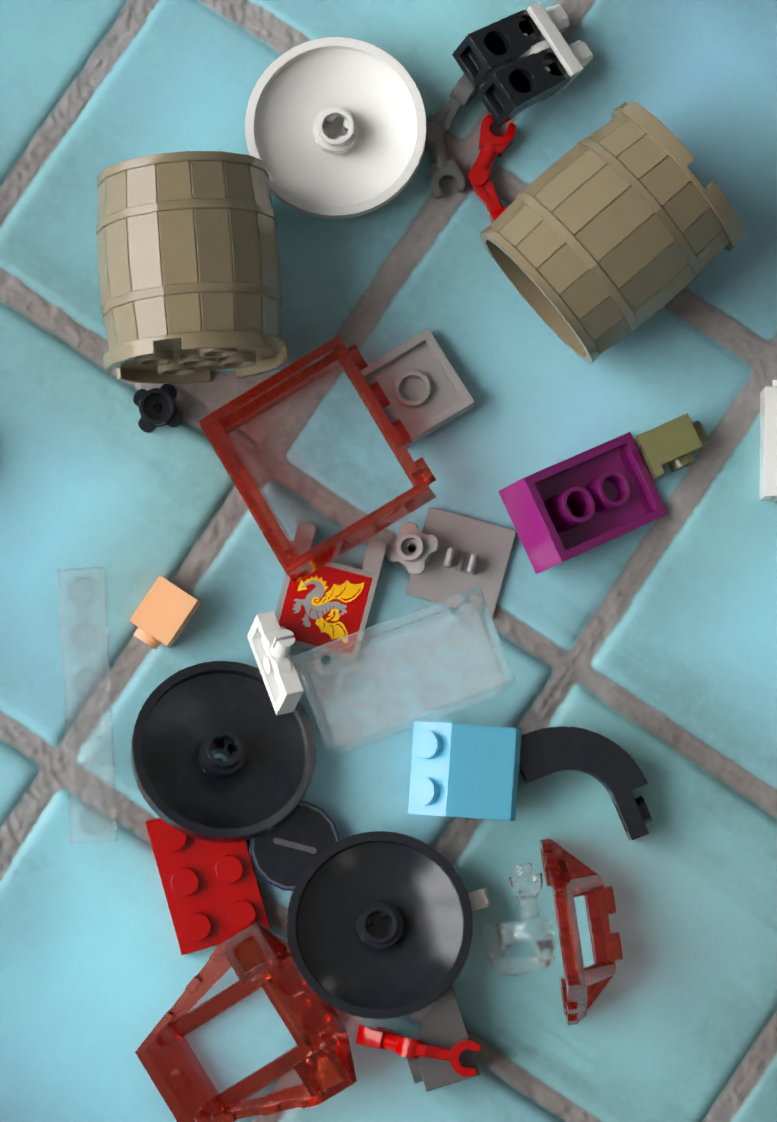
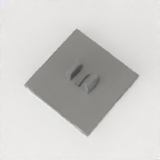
M429 507L422 533L436 536L439 540V549L434 553L432 560L426 565V569L422 574H410L405 595L493 618L516 530Z

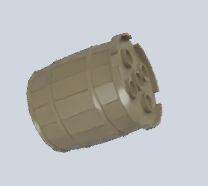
M630 101L628 104L624 102L621 106L616 107L611 115V121L590 136L580 140L576 146L553 163L524 191H521L505 211L480 233V238L486 250L523 299L573 352L589 364H592L601 354L623 338L637 331L641 325L665 307L699 276L702 270L722 249L730 252L746 237L739 217L717 184L712 181L705 187L687 167L696 158L659 119L633 101Z
M184 151L134 158L105 168L96 177L98 187V223L96 225L98 273L102 302L101 310L105 321L109 350L103 354L105 373L107 375L112 374L111 368L115 367L117 369V379L127 382L185 384L211 382L210 370L235 369L236 378H242L278 369L289 362L288 344L285 338H281L283 296L277 234L278 225L273 209L269 185V169L266 162L250 155L224 151Z

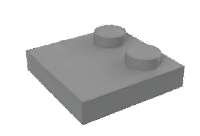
M428 328L351 374L352 380L398 453L476 407L474 399Z

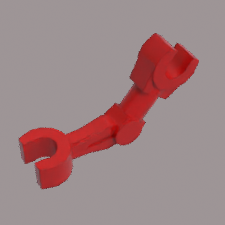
M488 114L481 123L480 153L469 171L468 180L476 196L486 206L490 214V220L493 223L507 207L502 205L495 192L494 183L490 180L491 170L497 156L502 157L515 140L516 124L510 122L504 135L494 136L490 132L494 119Z
M359 1025L356 1043L359 1045L385 1049L407 1058L419 1059V1056L450 1061L453 1070L457 1074L464 1077L476 1075V1067L464 1066L459 1062V1056L464 1050L480 1052V1043L472 1039H462L457 1041L452 1048L422 1043L421 1039L400 1035L392 1029L378 1026L372 1028L365 1025Z

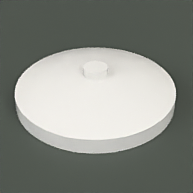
M326 37L304 42L291 48L274 60L263 72L253 88L248 101L245 117V137L249 155L266 162L269 169L270 191L280 201L310 216L325 219H347L365 215L381 208L394 199L407 186L419 167L426 142V114L416 83L407 70L393 56L375 45L361 40L344 37Z

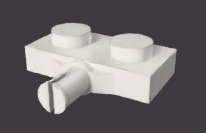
M274 611L256 615L247 638L276 715H281L294 711L305 690V680L300 667L294 666L290 655V649L295 642V637L292 638L294 634L283 626L280 627Z

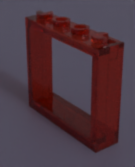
M339 335L198 421L282 568L295 583L436 498L430 487V484L436 481L435 476L423 457L416 461L413 459L407 446L414 441L400 419L393 423L391 422L384 410L391 403L379 383L376 381L369 385L361 372L369 366L357 346L353 344L347 348ZM342 366L412 483L413 488L300 555L230 433L337 367Z

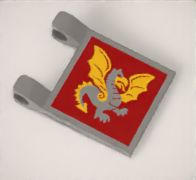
M301 521L296 529L289 563L275 612L280 627L283 626L285 629L293 632L294 636L292 638L295 637L293 646L357 662L385 558L387 544L378 540H370L362 569L310 556L317 526L313 523Z

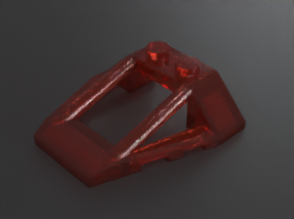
M551 839L539 840L545 885L552 886L565 976L559 977L565 1023L567 1025H575L587 1015V1010L615 974V960L623 959L619 932L611 933L608 914L616 913L612 886L604 887L603 880L597 873L564 850L559 844ZM584 896L594 961V964L584 967L574 901V898Z
M260 921L250 925L215 949L205 966L193 977L183 994L172 1008L165 1013L135 1052L177 1122H235L241 1118L257 1115L267 1116L298 1107L302 1109L314 1107L357 1082L348 1033L333 1006L320 998L304 981L292 959L288 942ZM232 967L239 981L192 1009ZM263 988L297 1045L219 1094L184 1036ZM295 1069L303 1082L302 1084L245 1100Z

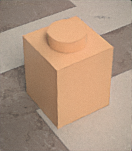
M159 575L129 620L138 627L134 636L157 650L161 643L171 649L201 603Z

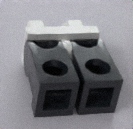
M539 1L529 6L527 10L519 11L468 34L453 52L452 56L473 88L485 83L477 94L498 127L512 120L516 114L566 89L593 59V54L585 42L578 40L568 45L561 35L570 25L569 17L561 5L557 4L544 8Z

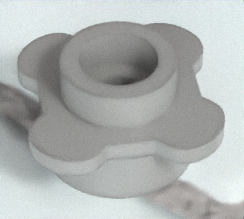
M405 522L399 528L400 535L396 541L387 546L386 556L391 562H400L405 565L411 575H420L425 571L426 565L432 560L434 553L438 551L439 540L432 534L425 535L419 531L417 524L414 522ZM415 544L416 551L413 553L409 552V546Z

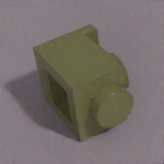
M688 413L644 432L635 439V443L653 482L662 479L665 474L664 467L669 466L671 472L687 467L696 462L695 453L709 446L707 435L699 421L692 423Z

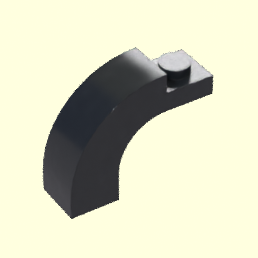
M548 727L521 736L519 769L526 784L557 771L576 770L584 772L597 779L609 793L628 840L632 841L649 834L646 824L652 822V817L642 796L634 798L631 791L648 784L637 763L619 745L598 733L577 727Z

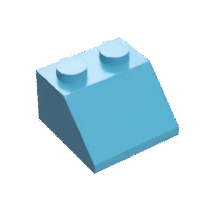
M414 721L408 814L516 821L522 728Z

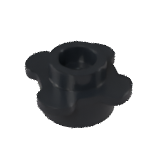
M163 384L160 388H153L148 391L140 389L134 394L133 402L139 408L141 418L138 421V425L142 431L152 433L157 427L168 425L171 428H175L181 424L183 416L176 407L175 398L178 393L173 385ZM156 404L162 406L161 412L157 413L154 411Z

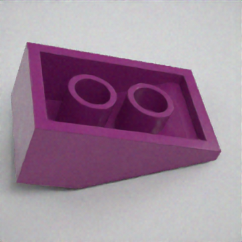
M631 432L524 477L498 491L536 574L668 515Z

